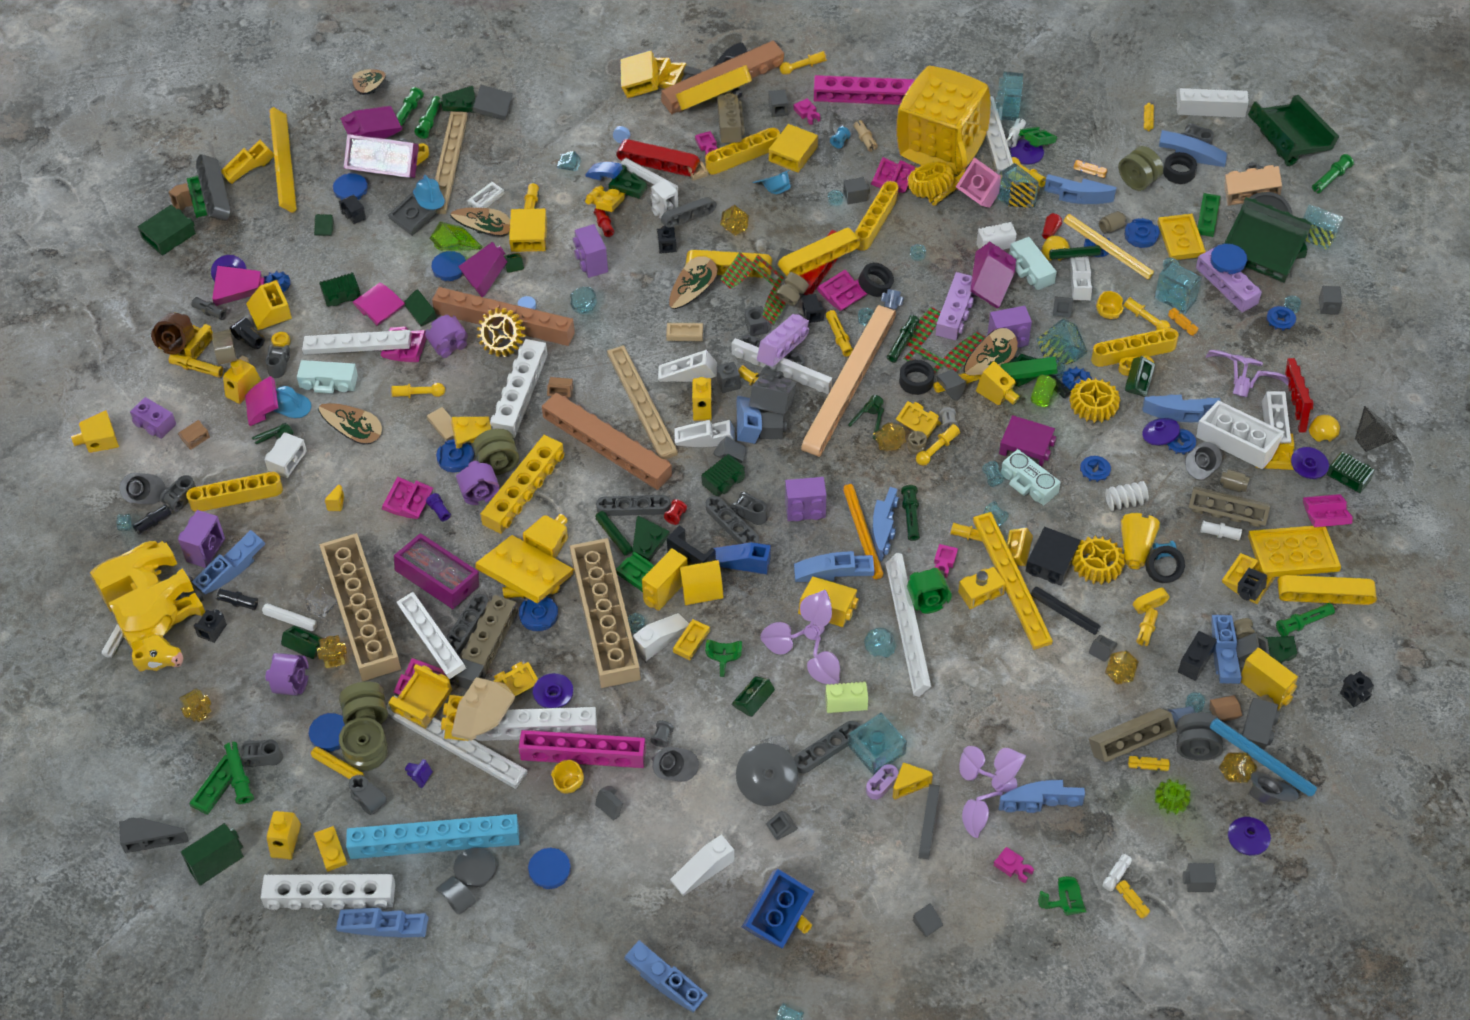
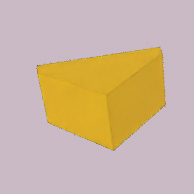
M903 762L893 786V799L896 800L928 787L929 784H932V772Z

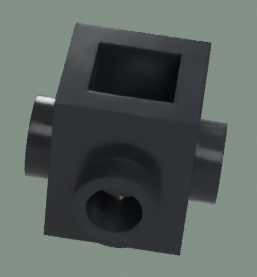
M1361 671L1354 675L1350 674L1343 680L1344 684L1340 694L1353 708L1371 698L1374 685L1370 678Z

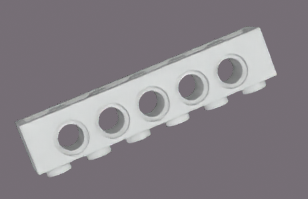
M525 339L523 346L519 347L518 358L513 362V371L508 374L507 386L503 387L501 401L497 402L496 413L491 417L490 425L493 429L508 430L513 435V438L516 437L548 355L546 343Z
M596 707L507 710L498 726L484 734L477 735L474 740H520L521 730L597 735Z
M393 874L264 875L261 900L264 908L271 910L279 908H290L293 910L300 908L315 910L333 908L340 910L351 907L355 909H364L365 907L386 909L387 907H393L395 881ZM290 891L286 895H281L283 892ZM311 891L308 895H303L305 892ZM328 891H333L329 895H324ZM349 891H354L350 895H345ZM375 891L374 894L367 895L368 892Z

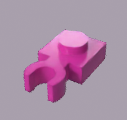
M808 98L793 104L794 111L802 119L807 117L810 125L813 124V119H817L818 122L820 121V114L816 112V107Z
M711 131L695 135V141L700 151L705 150V156L707 153L718 149L717 142Z
M939 544L934 559V564H936L934 568L944 571V578H947L949 567L953 568L958 548Z
M1005 847L993 865L1010 877L1014 873L1017 874L1018 879L1023 883H1026L1028 879L1023 874L1024 872H1028L1031 875L1034 873V868L1027 864L1023 865L1024 858L1008 847Z

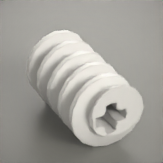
M1140 481L1138 484L1134 482L1131 486L1129 484L1124 486L1118 485L1116 488L1112 486L1109 490L1106 489L1105 491L1106 501L1111 511H1114V505L1117 506L1118 510H1121L1122 504H1124L1127 509L1129 508V502H1131L1133 507H1136V501L1139 502L1140 506H1143L1144 500L1148 501L1149 499L1148 489L1144 481Z

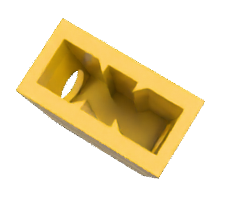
M237 359V361L230 363L231 367L223 375L225 397L241 404L250 389L262 380L253 365Z
M995 361L983 371L975 390L996 405H1001L1005 400L1014 405L1020 397L1012 391L1016 383L1015 380Z
M699 377L693 379V421H712V387L710 378ZM704 401L706 406L700 407L699 402Z
M107 410L79 423L81 433L71 436L74 447L85 444L90 453L119 447Z
M559 514L555 519L544 515L522 533L523 540L556 559L568 538L567 527L565 526L568 519L562 514Z
M273 812L267 833V843L271 858L292 860L301 827V822L294 813Z

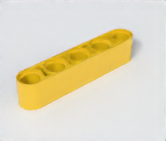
M744 65L677 93L675 96L681 110H684L752 81L747 65Z
M768 128L741 139V142H733L707 153L705 156L706 169L709 174L715 175L769 153V148L780 135V131L777 128Z
M887 181L883 184L857 227L855 234L861 241L857 248L858 250L864 251L871 246L898 199V184L896 182Z
M845 228L782 257L778 262V267L786 277L790 272L800 276L854 251L859 247L861 241L850 228Z
M690 250L687 252L685 265L696 257H707L716 264L718 269L717 275H724L739 252ZM742 253L751 262L759 255L772 266V257L768 254ZM759 261L757 265L770 276L771 270ZM754 269L747 276L764 278Z
M1166 328L1100 342L1093 347L1091 362L1097 367L1117 364L1125 357H1150L1172 352L1176 348L1179 334L1173 328Z
M267 472L193 487L188 490L186 496L193 511H207L275 497L282 493L283 486L278 473Z
M1284 575L1277 579L1279 599L1282 601L1370 605L1377 601L1375 582L1372 579Z

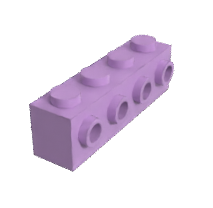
M1213 249L1198 256L1196 269L1241 312L1259 304L1262 292L1246 275L1241 272L1228 274V272L1223 271L1221 273L1213 268L1210 262Z
M956 272L937 321L936 336L957 340L958 335L963 333V321L968 319V308H972L974 302L973 295H975L970 291L971 275Z
M792 314L760 341L757 361L771 367L776 365L806 338L809 332V320L804 319L800 315Z

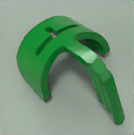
M706 640L705 653L710 659L720 662V677H725L727 662L735 661L741 657L742 641L719 643L713 640Z
M1065 876L1058 878L1059 901L1050 902L1048 893L1039 892L1038 904L1042 909L1060 907L1066 916L1087 913L1081 897L1079 883L1074 877ZM1065 891L1068 893L1069 902L1076 901L1070 903L1072 909L1069 908Z

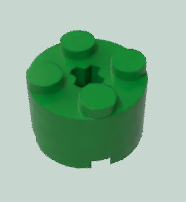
M932 568L920 573L914 572L909 576L910 580L907 584V589L915 610H921L923 614L935 613L943 608L942 605L946 601L947 604L950 602L952 593L944 575L938 568Z

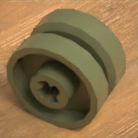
M1139 146L1119 162L1118 166L1122 180L1130 188L1137 191L1146 189L1163 174L1161 159L1155 151L1146 146Z
M487 430L474 440L473 449L477 461L491 465L495 475L507 473L518 464L519 454L515 447L513 435L508 430Z
M354 683L341 691L339 701L344 725L356 718L364 717L374 719L379 724L386 721L388 711L384 691L378 683Z
M367 717L356 718L349 721L342 728L339 734V744L347 764L359 771H370L385 761L388 755V744L385 739L384 730L376 720Z

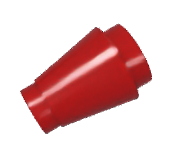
M1051 213L1046 217L1042 233L1044 239L1054 236L1062 226V218L1059 215Z

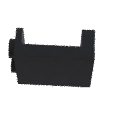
M680 525L667 537V552L671 549L676 550L687 558L688 566L716 561V550L711 548L706 554H703L686 542L685 529Z
M1044 526L1027 560L1025 572L1061 586L1081 540Z

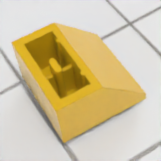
M277 280L259 286L246 303L257 330L292 319L288 303Z

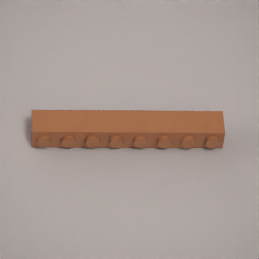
M774 40L661 90V102L671 115L681 112L682 110L675 94L744 65H747L753 79L758 75L765 74L769 70L780 67L784 61V52Z
M438 287L432 299L435 313L441 316L449 315L453 317L454 315L458 320L481 325L479 321H485L483 315L489 316V310L495 313V308H499L500 311L502 308H506L507 312L513 310V315H519L517 320H523L520 327L522 326L526 329L522 330L521 333L526 336L569 346L575 334L574 321L568 317ZM504 317L494 320L492 325H499L504 320ZM509 322V331L514 333L513 326L511 322Z
M556 392L542 405L544 419L656 490L672 476L671 464L666 459H662L652 450L642 447L639 442L631 440L623 432L612 428L609 423H604L596 415L590 414L580 405L572 403L567 397L561 396Z

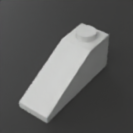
M707 350L659 365L658 380L660 382H693L694 378H713L717 374V362Z
M1267 391L1262 400L1264 421L1285 432L1280 443H1291L1285 391Z
M677 613L646 625L632 636L635 651L645 661L649 660L681 636L689 623Z
M721 834L698 851L670 881L681 895L684 896L733 863L734 849Z

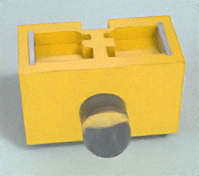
M993 566L988 569H982L975 575L964 577L959 581L958 593L969 609H973L984 604V601L988 599L991 601L1004 595L1006 583Z

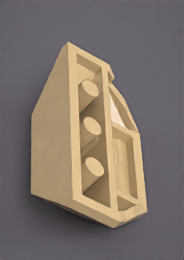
M475 678L458 704L452 736L471 741L477 735L484 734L495 728L511 706L515 695L504 683Z

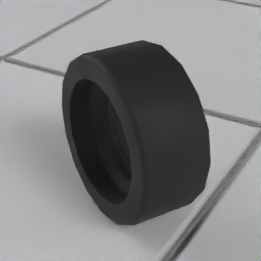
M1175 152L1168 155L1163 169L1164 177L1175 184L1191 182L1196 174V159L1184 152ZM1177 164L1184 165L1189 170L1185 172H1179L1172 169L1170 166Z
M874 262L865 265L858 277V283L867 294L882 297V293H887V290L892 287L894 276L886 266ZM868 275L879 277L884 285L876 284Z
M915 359L903 364L900 369L899 383L905 392L921 395L930 391L933 387L934 370L928 362ZM912 372H920L925 374L928 379L923 382H912L906 378V375Z
M1160 546L1152 550L1147 556L1145 562L1146 571L1154 581L1170 583L1179 579L1183 574L1185 559L1182 553L1175 547ZM1161 553L1171 554L1176 560V570L1169 576L1160 575L1154 568L1155 558Z

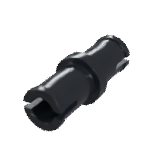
M164 504L154 512H148L146 517L132 524L133 529L140 535L148 528L157 526L159 521L171 515V510Z
M222 588L218 590L216 598L218 601L254 611L258 606V598L242 595L238 591L234 593Z

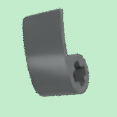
M453 876L436 888V891L446 897L449 905L458 915L476 902L472 892Z

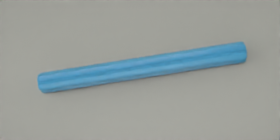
M1219 719L1212 721L1210 729L1307 796L1315 794L1317 790L1315 785Z

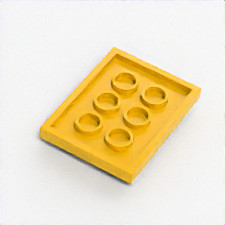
M1326 526L1253 530L1248 533L1256 560H1258L1259 570L1261 573L1266 574L1267 578L1284 575L1340 572L1341 565Z
M513 535L509 536L475 564V569L537 604L555 590L558 585H561L571 577L574 570Z

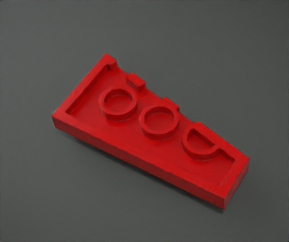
M1287 358L1285 376L1289 379L1288 389L1291 392L1292 405H1295L1296 409L1295 418L1300 420L1298 431L1299 433H1306L1310 410H1313V399L1309 397V389L1305 386L1304 376H1301V369L1297 365L1295 358Z

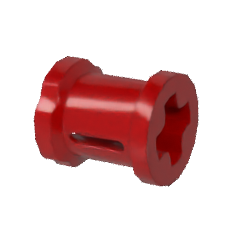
M674 499L671 502L669 511L665 512L664 519L670 524H679L681 515L687 511V505L683 501Z

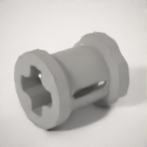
M946 407L939 412V416L943 421V431L950 427V423L951 425L959 426L955 419L956 410L954 408Z

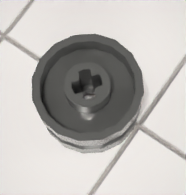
M1201 712L1186 714L1178 719L1177 752L1182 757L1196 761H1207L1221 755L1223 752L1222 736L1210 729L1212 721L1219 719L1217 716Z

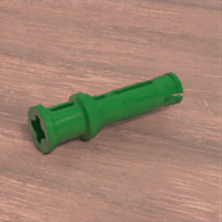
M417 87L410 89V94L404 98L403 106L396 115L401 127L410 112L417 108L418 101L424 97L423 91Z
M432 97L425 115L419 119V125L414 130L417 137L426 139L429 136V130L434 125V117L441 105L440 97Z
M1343 154L1340 160L1334 162L1331 165V169L1312 185L1313 191L1315 192L1319 188L1316 193H1321L1335 178L1344 175L1345 170L1354 165L1352 157L1348 154Z
M1327 603L1301 615L1293 614L1286 620H1278L1276 622L1277 631L1281 636H1288L1291 632L1301 631L1304 626L1335 614V609L1331 603Z
M229 742L224 745L233 777L231 786L235 789L236 804H246L254 800V795L250 792L249 788L250 780L245 776L237 742H232V749Z

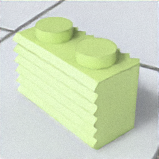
M866 682L839 683L838 685L836 683L834 685L827 684L825 689L827 713L867 710L868 692Z

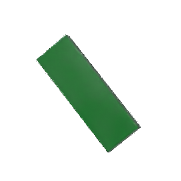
M199 177L187 178L195 216L196 218L207 216Z
M1203 193L1197 225L1200 235L1214 237L1221 196Z
M1056 356L1000 364L1001 368L1014 380L1058 374Z
M224 755L189 803L190 807L208 815L229 787L233 777L227 755Z

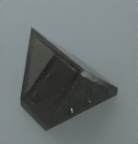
M1364 405L1355 440L1363 450L1367 452L1396 440L1398 437L1388 424Z

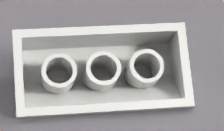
M1183 88L1176 90L1178 115L1244 118L1246 116L1249 103L1248 91Z
M1218 400L1199 420L1196 437L1205 442H1211L1219 449L1263 469L1274 456L1285 432Z

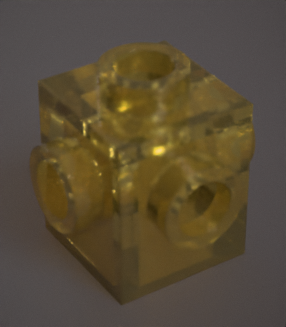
M734 204L722 212L720 225L736 236L748 228L749 215Z
M892 422L884 424L882 426L883 429L874 432L880 450L894 451L901 448V444L907 442L903 427Z
M339 635L319 639L320 647L317 648L319 660L323 659L325 668L344 665V654H347L345 642L340 641Z
M1127 650L1112 653L1105 674L1117 685L1132 682L1139 661Z
M198 688L179 697L183 705L180 709L186 719L190 718L193 722L196 720L200 722L208 717V713L212 712L209 707L212 705L210 699L206 694L203 695Z
M1228 753L1219 766L1226 780L1248 783L1251 779V774L1258 768L1248 753Z

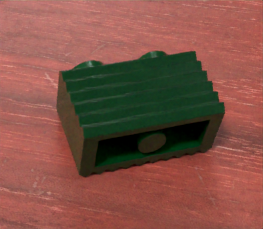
M352 272L351 274L348 273L347 275L344 274V276L341 275L337 278L334 277L333 279L319 282L327 307L338 306L340 303L355 301L361 296L358 283Z
M1341 451L1329 466L1327 476L1361 494L1371 481L1375 470L1368 464L1354 459L1352 455Z
M727 454L711 466L710 469L702 473V485L715 496H719L722 493L726 494L732 485L738 484L744 479L745 467L730 454Z

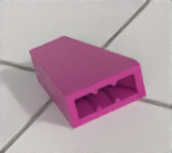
M217 266L212 297L213 303L218 306L251 297L259 286L264 285L265 278L262 277L261 271Z

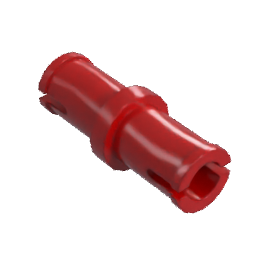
M595 208L593 212L597 218L598 226L602 229L605 237H611L615 231L612 228L610 217L606 215L605 210Z

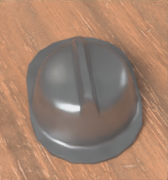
M1211 442L1199 444L1186 456L1185 467L1188 474L1197 480L1207 478L1220 466L1222 461L1221 452Z
M130 473L121 480L119 489L122 498L127 502L155 504L160 501V495L165 490V484L161 478L153 474Z
M664 747L652 757L654 773L659 778L665 780L688 781L696 775L699 768L697 756L692 751L683 748Z
M1253 772L1251 774L1253 784L1249 795L1260 803L1274 805L1280 800L1293 802L1299 798L1298 792L1292 786L1262 772Z

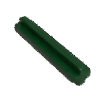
M1088 246L1052 249L1049 251V258L1063 259L1098 256L1101 254V247Z
M600 511L596 513V521L625 556L631 554L632 546L605 512Z

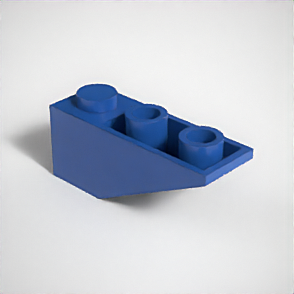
M751 542L713 548L716 550V560H719L720 567L767 574L771 559V545Z

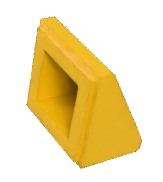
M337 485L325 498V504L328 511L342 510L344 493L342 486Z

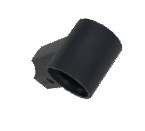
M243 317L229 327L232 335L237 340L242 339L253 349L261 348L265 342V337L253 327L250 320L246 317Z

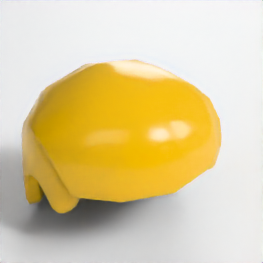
M1050 236L1045 240L1041 252L1047 260L1051 261L1052 259L1049 258L1050 250L1070 248L1065 238Z
M1104 291L1097 300V312L1105 319L1118 318L1124 309L1122 306L1123 298L1116 292Z
M1319 415L1310 424L1309 433L1318 442L1322 440L1331 442L1338 437L1340 425L1330 415Z
M573 760L561 761L551 772L554 786L564 794L575 792L581 788L584 781L581 767Z

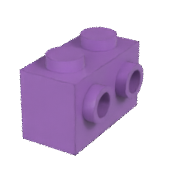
M146 397L130 411L132 422L135 426L144 428L150 435H155L160 439L177 425L172 412Z

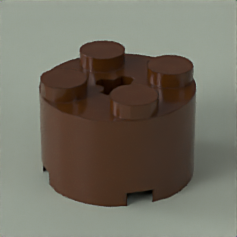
M169 313L156 323L152 329L151 337L157 348L160 347L166 354L175 355L180 353L190 343L195 331L188 315Z

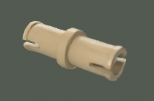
M859 120L860 126L858 122H855L854 128L859 134V139L864 142L869 152L873 151L872 148L876 150L878 145L872 138L871 131L866 128L862 120Z

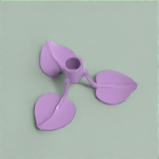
M1210 350L1206 355V358L1220 356L1234 361V395L1247 397L1249 389L1253 388L1259 376H1268L1281 380L1287 386L1289 384L1288 377L1271 371H1257L1253 380L1249 382L1250 378L1246 377L1248 363L1258 366L1263 364L1256 359L1231 355L1218 350ZM1237 361L1245 364L1243 374L1239 376V379Z
M822 590L809 595L801 602L800 612L802 617L807 621H811L805 629L791 635V628L788 624L775 622L762 631L760 638L770 651L780 655L788 653L793 647L792 639L805 634L808 639L816 640L813 652L815 658L808 661V672L818 682L837 684L840 682V664L837 657L828 651L817 654L819 641L821 640L820 635L824 632V626L830 622L832 617L830 598L827 591Z
M967 746L963 750L959 765L961 776L965 780L972 781L979 772L982 775L993 778L992 787L996 790V792L977 797L976 801L968 800L963 808V824L968 833L974 838H978L989 815L987 804L981 800L997 795L1002 796L1003 792L1007 793L1017 788V780L1014 777L1023 764L1026 755L1010 748L1001 749L994 761V767L997 770L994 775L981 769L984 765L985 757L979 748Z

